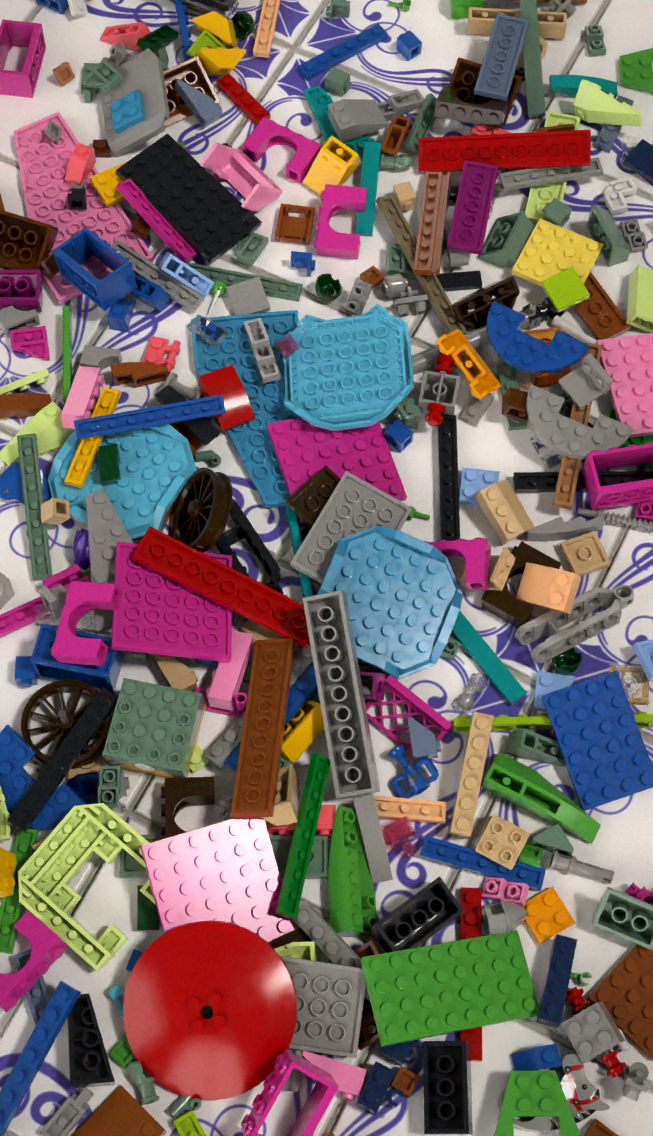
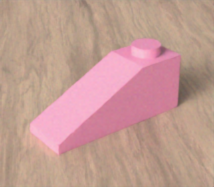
M303 1050L302 1057L304 1060L332 1075L339 1086L337 1092L342 1093V1098L354 1101V1098L359 1099L367 1069Z

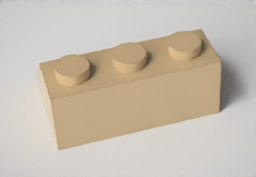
M507 479L480 490L475 496L502 545L527 533V530L535 527Z
M293 765L279 768L273 817H259L276 826L289 825L297 822L300 784Z

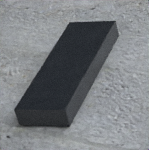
M480 271L436 274L444 291L482 288Z

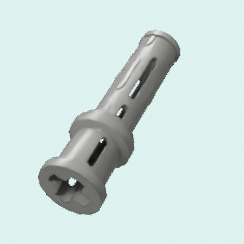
M554 850L549 865L552 869L556 867L565 870L568 874L574 872L611 884L614 876V871L582 862L573 855L569 857L558 853L557 850Z

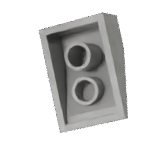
M343 99L328 104V118L341 142L388 127L375 100Z

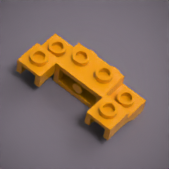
M460 329L444 334L436 341L440 352L447 356L451 355L455 365L464 372L465 378L471 383L469 384L471 387L470 391L475 398L484 399L502 387L501 383Z

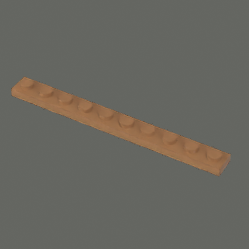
M585 342V344L590 346V350L585 356L591 353L600 363L603 346ZM584 357L580 361V366L582 365ZM573 401L569 418L588 426L592 402L580 409ZM562 455L552 506L571 510L581 459Z

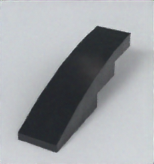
M169 384L155 395L156 400L162 405L188 401ZM207 418L181 422L184 429L205 445L220 435L219 431Z

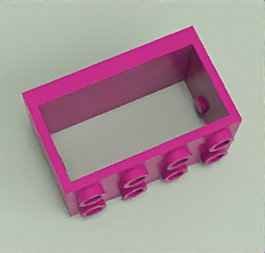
M2 19L0 26L1 95L33 98L46 50L42 24ZM10 46L28 48L22 72L4 70Z
M653 442L638 446L632 444L619 449L618 447H613L605 451L594 450L587 454L582 467V473L592 510L653 501V479L600 487L596 472L651 463L653 468Z
M285 1050L283 1055L280 1054L277 1057L274 1065L276 1068L272 1075L269 1074L266 1077L263 1091L254 1098L252 1103L253 1109L250 1114H246L241 1122V1130L244 1136H263L258 1131L293 1068L305 1073L310 1078L316 1079L317 1082L287 1136H312L339 1087L330 1073Z

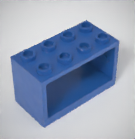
M87 227L53 250L61 276L103 311L109 309L138 287L135 280L136 275L132 270V262L127 257L124 258L117 249L110 247L106 240L100 239L96 232L90 231ZM93 255L113 271L101 281L81 266L83 262Z
M41 624L30 659L37 677L54 681L78 680L93 686L97 690L104 687L114 693L124 654L122 650L111 649V637L76 630L77 637L101 639L108 646L104 666L59 663L51 655V647L55 643L57 626Z

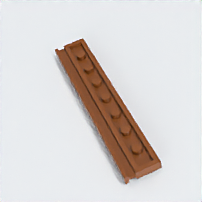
M425 172L413 267L414 275L440 274L450 172H447V174L442 172Z

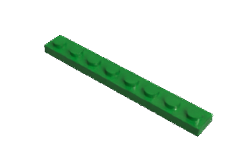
M312 753L298 819L276 909L277 914L288 919L297 918L330 768V759L319 753Z

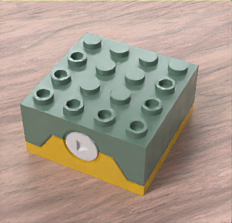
M123 678L102 754L108 765L121 766L124 769L167 778H188L191 759L195 751L206 708L203 695L197 692Z

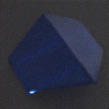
M98 772L77 774L66 782L87 804H98Z

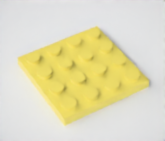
M540 218L517 259L511 274L542 286L541 281L573 267L583 284H585L604 244Z

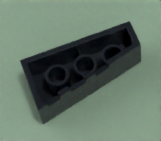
M89 993L80 994L68 1015L70 1089L114 1085L115 1080Z

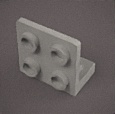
M590 353L584 357L580 367L559 379L558 383L581 409L607 393L614 380Z

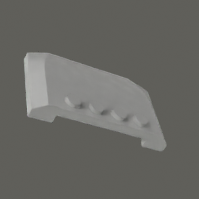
M149 48L115 67L124 79L113 90L100 89L107 142L116 157L164 132L166 129L164 122L169 118L170 112L162 61ZM139 89L143 95L146 120L117 134L113 130L110 103Z

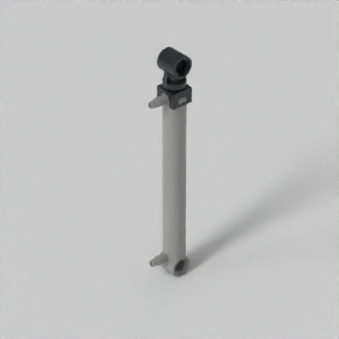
M549 297L542 302V305H536L535 302H531V304L524 306L522 311L519 312L526 316L519 330L536 328L540 326L542 321L546 320L547 316L551 320L556 315L561 317L566 309L558 313ZM487 325L464 334L474 349L490 343ZM437 346L412 355L413 375L438 365L436 357L442 353Z

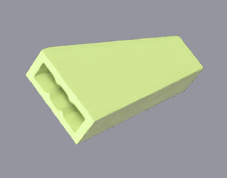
M638 264L629 274L626 324L653 333V270Z

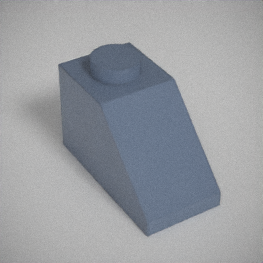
M412 717L408 718L414 761H418L421 758H438L437 752L441 751L440 740H435V734Z

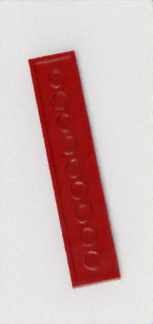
M591 130L419 138L418 171L419 173L460 172L463 170L465 160L496 165L498 170L591 166Z
M149 526L132 555V560L285 638H293L295 643L308 648L310 640L303 604Z

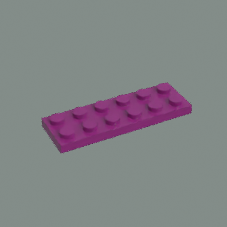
M464 161L447 249L481 255L498 166Z

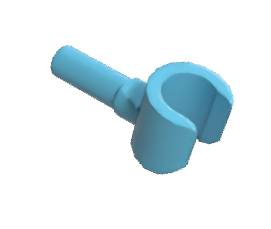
M116 984L110 988L109 995L116 1003L120 1015L123 1016V1005L118 998L123 992Z

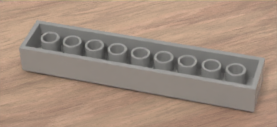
M340 590L304 597L303 604L336 799L380 792L346 593Z

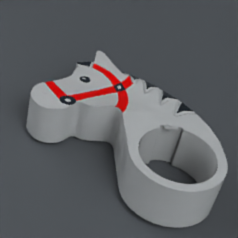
M576 1054L564 1056L561 1059L562 1066L559 1068L562 1075L559 1081L575 1122H581L595 1111L609 1109L610 1106L600 1100L599 1089H596L588 1081L584 1065L579 1056ZM506 1088L502 1091V1093L500 1094V1097H499V1102H498L499 1112H500L501 1107H502L503 1097H504ZM556 1116L534 1117L527 1122H521L513 1118V1127L529 1132H550L559 1130V1122Z

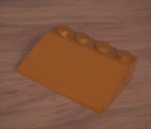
M198 56L163 71L170 112L169 118L164 122L165 127L193 115L174 89L176 81L179 79L213 98L215 103H220Z
M120 1085L72 1136H164L167 1132Z

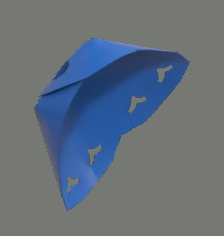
M15 461L0 475V498L5 500L18 499L24 504L20 462ZM40 468L43 497L48 501L52 498L45 473Z

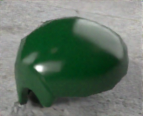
M238 11L231 18L236 38L243 39L253 32L254 20L249 13Z
M321 274L317 277L315 291L321 299L333 301L341 295L342 286L339 279L334 280L331 274Z
M574 647L552 658L554 669L565 675L576 673L582 664V652L577 653Z

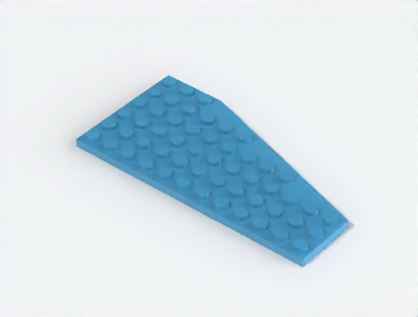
M289 310L204 318L224 331L216 341L202 332L200 318L191 319L195 369L198 375L201 376L233 365L249 398L255 420L227 429L226 431L265 508L287 506L286 501L290 498V494L267 430V424L300 417L284 405L285 375L281 348L283 337L289 331L292 333L298 327V311ZM261 318L270 340V346L274 353L281 379L267 383L262 382L245 331L244 321Z

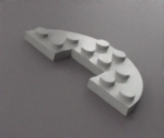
M532 384L529 388L526 408L528 421L533 432L537 433L547 447L566 457L585 459L587 454L594 450L605 451L613 447L620 448L628 440L634 429L602 414H599L594 427L591 428L559 414L565 398Z

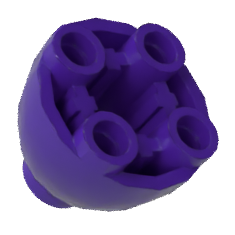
M82 528L81 531L77 530L74 536L72 547L73 563L86 570L90 566L88 531Z

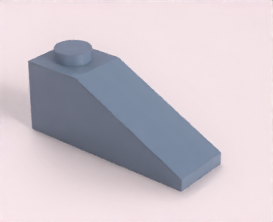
M180 79L176 81L174 89L203 129L220 119L222 109L217 102L215 103L213 98Z

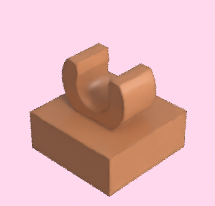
M66 61L52 70L59 85L63 86L75 78L69 63Z

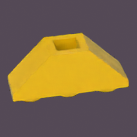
M213 11L192 19V22L196 24L195 28L202 32L206 29L216 39H221V43L226 47L238 46L233 23L217 12Z
M202 47L194 56H198L201 64L213 75H227L246 54V49H240L239 47L225 49L224 47L216 49Z

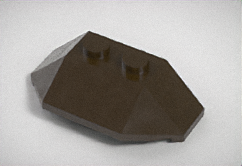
M510 276L459 299L452 304L458 322L476 330L487 325L488 313L494 301L513 309L520 290L514 276Z

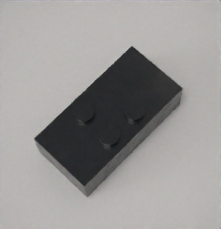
M439 876L369 930L385 953L417 948L465 912V910Z
M423 1041L424 1134L473 1135L470 1042Z

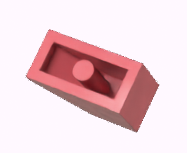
M81 143L77 144L70 156L65 181L73 183L75 180L77 186L82 184V181L86 179L96 163L94 148Z

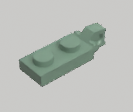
M84 63L82 81L99 63ZM81 82V94H84L85 103L92 104V97L98 94L99 88L85 87Z

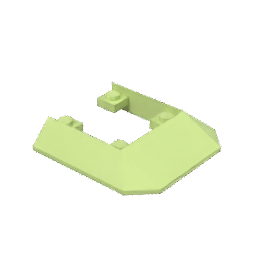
M104 803L74 806L18 871L19 902L96 971H99L116 956L115 954L128 940V937L113 924L108 927L99 939L90 933L69 914L82 897L68 884L95 853L108 864H111L122 849H124L146 868L140 846L149 842ZM148 880L139 891L156 904L150 880Z

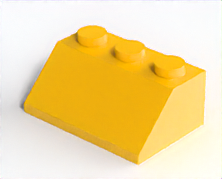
M308 700L284 728L281 756L291 763L297 761L302 753L314 743L317 736L325 730L321 705L319 703Z

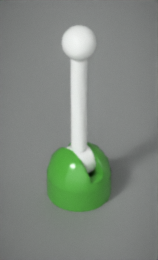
M220 281L214 282L212 292L215 297L205 318L211 317L218 297L226 293L227 285Z

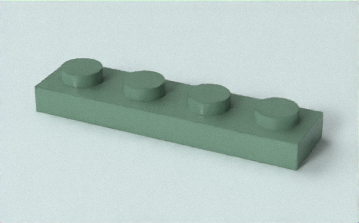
M432 93L426 95L404 144L414 155L419 154V138L428 136L436 118L434 117L437 98Z
M508 364L497 365L498 379L502 385L500 388L502 397L510 387L520 390L516 368ZM506 416L508 431L527 429V422Z

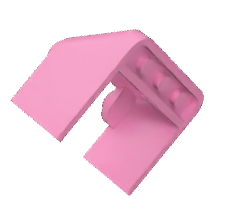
M215 142L200 163L202 167L211 169L217 179L227 180L245 198L241 206L251 212L260 211L278 199L283 193L282 189L245 153L238 149Z

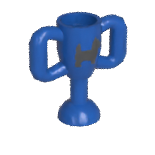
M403 744L391 750L387 755L390 759H397L404 769L402 774L392 778L390 784L398 798H410L412 795L417 796L430 787V783L437 780L439 773L429 758H421L414 766L410 765L404 756L405 746ZM423 764L432 776L425 777L419 770ZM405 780L409 788L406 794L398 784V781Z

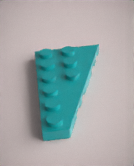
M320 86L303 90V95L325 141H328L331 136L339 140L328 118V104L334 103L332 98ZM367 134L342 142L358 153L361 163L364 141L377 142ZM380 151V157L382 154L386 156L387 153Z

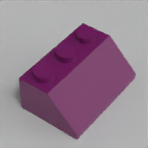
M0 270V310L13 305L15 309L20 311L35 309L36 312H42L41 270Z

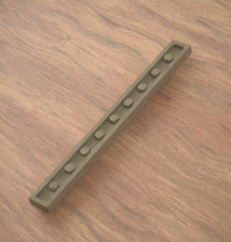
M393 195L378 197L376 203L413 270L417 239ZM436 274L415 275L425 294H427L428 300L446 333L448 334L456 329H460L463 334H466L467 331L463 324L458 322L452 304Z

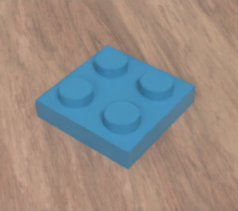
M139 89L110 103L113 130L117 134L146 120L143 95Z

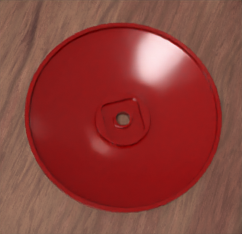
M203 920L191 922L172 929L159 937L143 952L136 962L124 992V1029L130 1048L137 1061H141L142 1068L151 1077H154L155 1081L161 1086L181 1096L196 1097L200 1100L228 1099L258 1086L274 1071L277 1057L280 1054L283 1055L284 1051L289 1049L296 1027V992L293 980L284 961L276 950L258 934L245 927L226 921ZM204 1006H210L213 1009V1016L211 1018H205L202 1015V1008Z

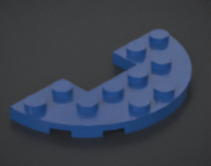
M496 301L490 307L487 317L489 342L504 362L518 370L538 374V372H549V374L564 370L565 367L572 364L575 365L590 350L589 345L560 331H557L551 342L547 344L519 330L525 321V315Z
M6 725L0 732V786L5 797L7 810L11 815L35 782L33 777L23 767L37 753L10 725ZM63 782L55 790L30 827L40 830H54L74 806L88 804L66 782Z

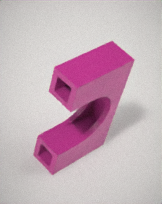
M265 117L262 118L242 144L243 153L255 162H258L267 149L274 145L291 147L296 153L286 165V177L299 184L305 179L322 148V145L318 142L312 141L302 134H298Z
M325 184V190L321 191V201L323 203L322 206H319L318 210L320 222L316 223L318 237L314 238V248L317 250V255L358 259L361 244L360 235L339 233L330 227L329 221L339 211L365 212L367 188Z
M477 537L473 540L424 541L433 545L446 557L459 556L466 560L465 584L469 590L489 589L491 546L487 539Z
M71 581L70 587L66 592L65 606L61 610L60 624L56 629L55 643L51 647V655L59 663L104 666L108 646L101 639L77 637L76 626L79 619L91 610L118 611L122 591L116 584Z
M29 910L18 920L14 927L30 942L31 956L27 964L18 972L13 974L0 973V1007L6 1013L18 1003V1000L33 987L34 983L48 971L49 967L68 948L60 937Z

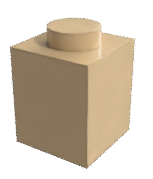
M411 182L395 184L393 186V197L400 210L408 211L415 208L416 195Z
M51 498L41 504V523L60 525L70 519L69 500Z

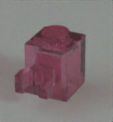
M405 816L384 826L383 837L387 846L390 845L392 850L401 846L406 858L413 856L415 850L410 841L415 839L416 833L407 817Z

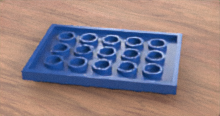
M617 670L541 696L582 810L586 811L653 788V766Z

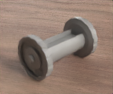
M171 373L163 385V388H165L169 384L188 400L205 398L201 389L198 392L177 382L178 375L176 373Z

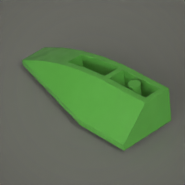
M500 752L483 781L482 788L554 825L559 823L562 829L591 844L601 826L536 770Z
M338 806L332 831L328 868L330 926L340 937L373 936L369 929L378 923L375 891L355 809Z

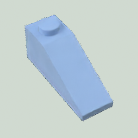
M168 251L158 265L159 268L203 297L207 296L214 285L213 281Z

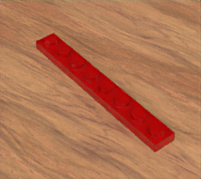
M461 887L460 905L465 912L460 915V940L481 937V888ZM482 1027L460 1031V1041L470 1042L471 1061L482 1062Z

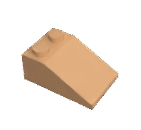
M526 562L516 598L520 601L571 614L581 576L557 568Z

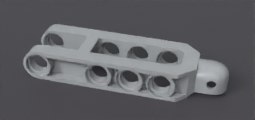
M620 585L612 590L595 587L575 598L571 614L552 609L520 626L515 632V637L522 645H527L550 634L551 637L545 639L544 642L537 645L531 651V656L536 662H546L619 624L622 609L633 603L634 590L629 585ZM599 607L606 608V610L595 613L594 616L585 621H579L577 625L567 630H558Z

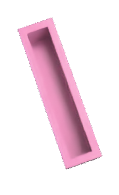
M78 367L61 413L63 428L75 429V420L91 418V412L96 405V398L100 396V386L103 387L104 376L101 375L100 368Z
M232 630L230 662L218 661L217 670H214L212 674V685L206 691V698H208L210 707L233 711L235 696L240 691L255 646L253 634Z

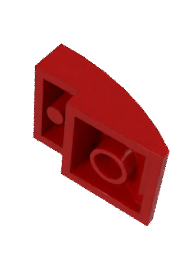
M233 365L199 376L198 385L205 397L223 395L226 414L213 416L221 431L255 420L249 398Z

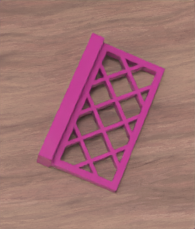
M389 675L385 680V690L387 689L393 694V701L382 702V700H379V702H376V700H370L366 704V711L371 706H380V716L372 717L367 713L368 720L399 745L403 744L405 750L412 756V749L407 746L411 744V741L403 742L399 739V731H408L409 727L398 728L397 718H410L411 716L420 715L423 718L424 727L427 729L436 728L441 732L435 740L439 739L441 741L446 733L448 734L452 729V724L392 675ZM405 703L408 706L409 713L397 714L396 704ZM394 704L395 715L383 716L382 705ZM395 718L396 728H385L383 719Z

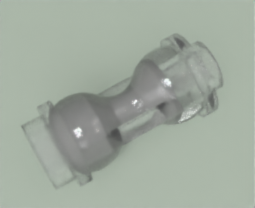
M472 673L468 681V689L465 693L458 695L454 699L452 708L461 715L470 713L474 704V696L488 686L487 678L481 673Z

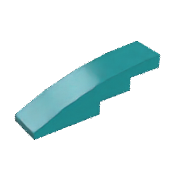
M550 75L549 77L550 90L576 98L583 79L602 87L601 91L606 94L611 93L615 95L614 98L618 96L617 82L582 75Z

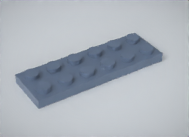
M497 13L474 89L475 95L507 101L529 26V20Z

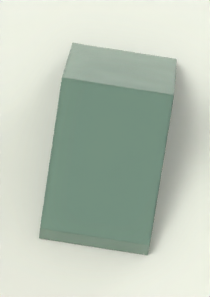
M559 823L534 836L530 844L544 848L545 851L552 853L554 850H557L558 853L569 857L574 850Z

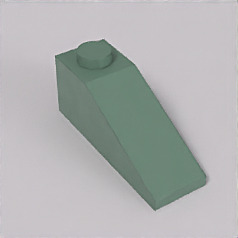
M525 728L509 733L507 752L522 758L566 767L557 741Z

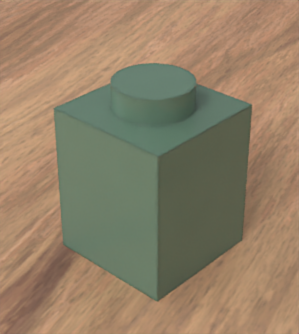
M332 67L325 77V90L341 97L346 91L350 90L352 84L350 82V74Z
M554 198L551 203L548 202L544 206L543 220L563 227L570 219L572 208Z

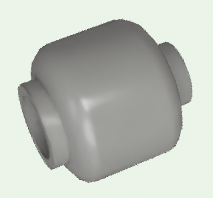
M400 273L385 276L383 282H381L382 293L388 298L399 297L400 292H406V286H408L407 279L403 278Z

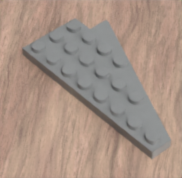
M100 489L86 495L85 498L91 582L114 584L117 541L133 543L106 492L104 489ZM93 610L95 634L112 628L113 610Z

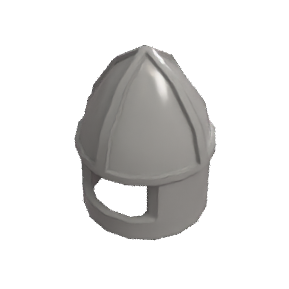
M500 900L499 903L482 905L484 927L487 935L490 936L504 933L509 934V932L517 929L528 915V912L521 905L514 902Z

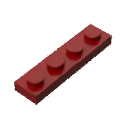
M229 73L216 81V86L256 126L263 117L271 118L270 113Z

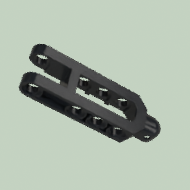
M232 498L230 517L236 526L222 534L216 543L217 548L221 554L232 556V568L250 577L247 573V568L242 566L238 560L236 551H233L230 547L245 538L270 576V582L265 585L283 594V590L279 585L281 577L279 574L280 567L238 503Z

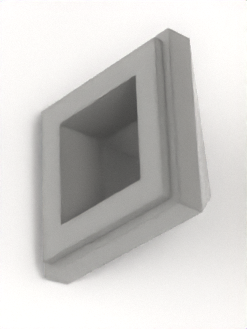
M49 119L45 134L58 143L62 128Z

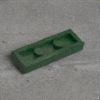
M165 24L138 39L137 46L143 51L149 48L154 52L177 39L179 32Z

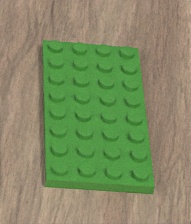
M518 930L511 931L509 934L486 935L371 955L360 959L381 1047L539 1015L540 1009Z

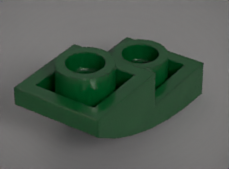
M118 444L100 446L98 450L100 482L121 480Z
M137 885V930H159V914L156 904L139 891L144 885Z

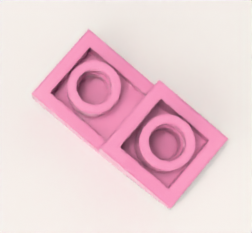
M485 877L481 897L497 902L500 900L514 902L525 906L529 885L526 883L508 882L504 878Z

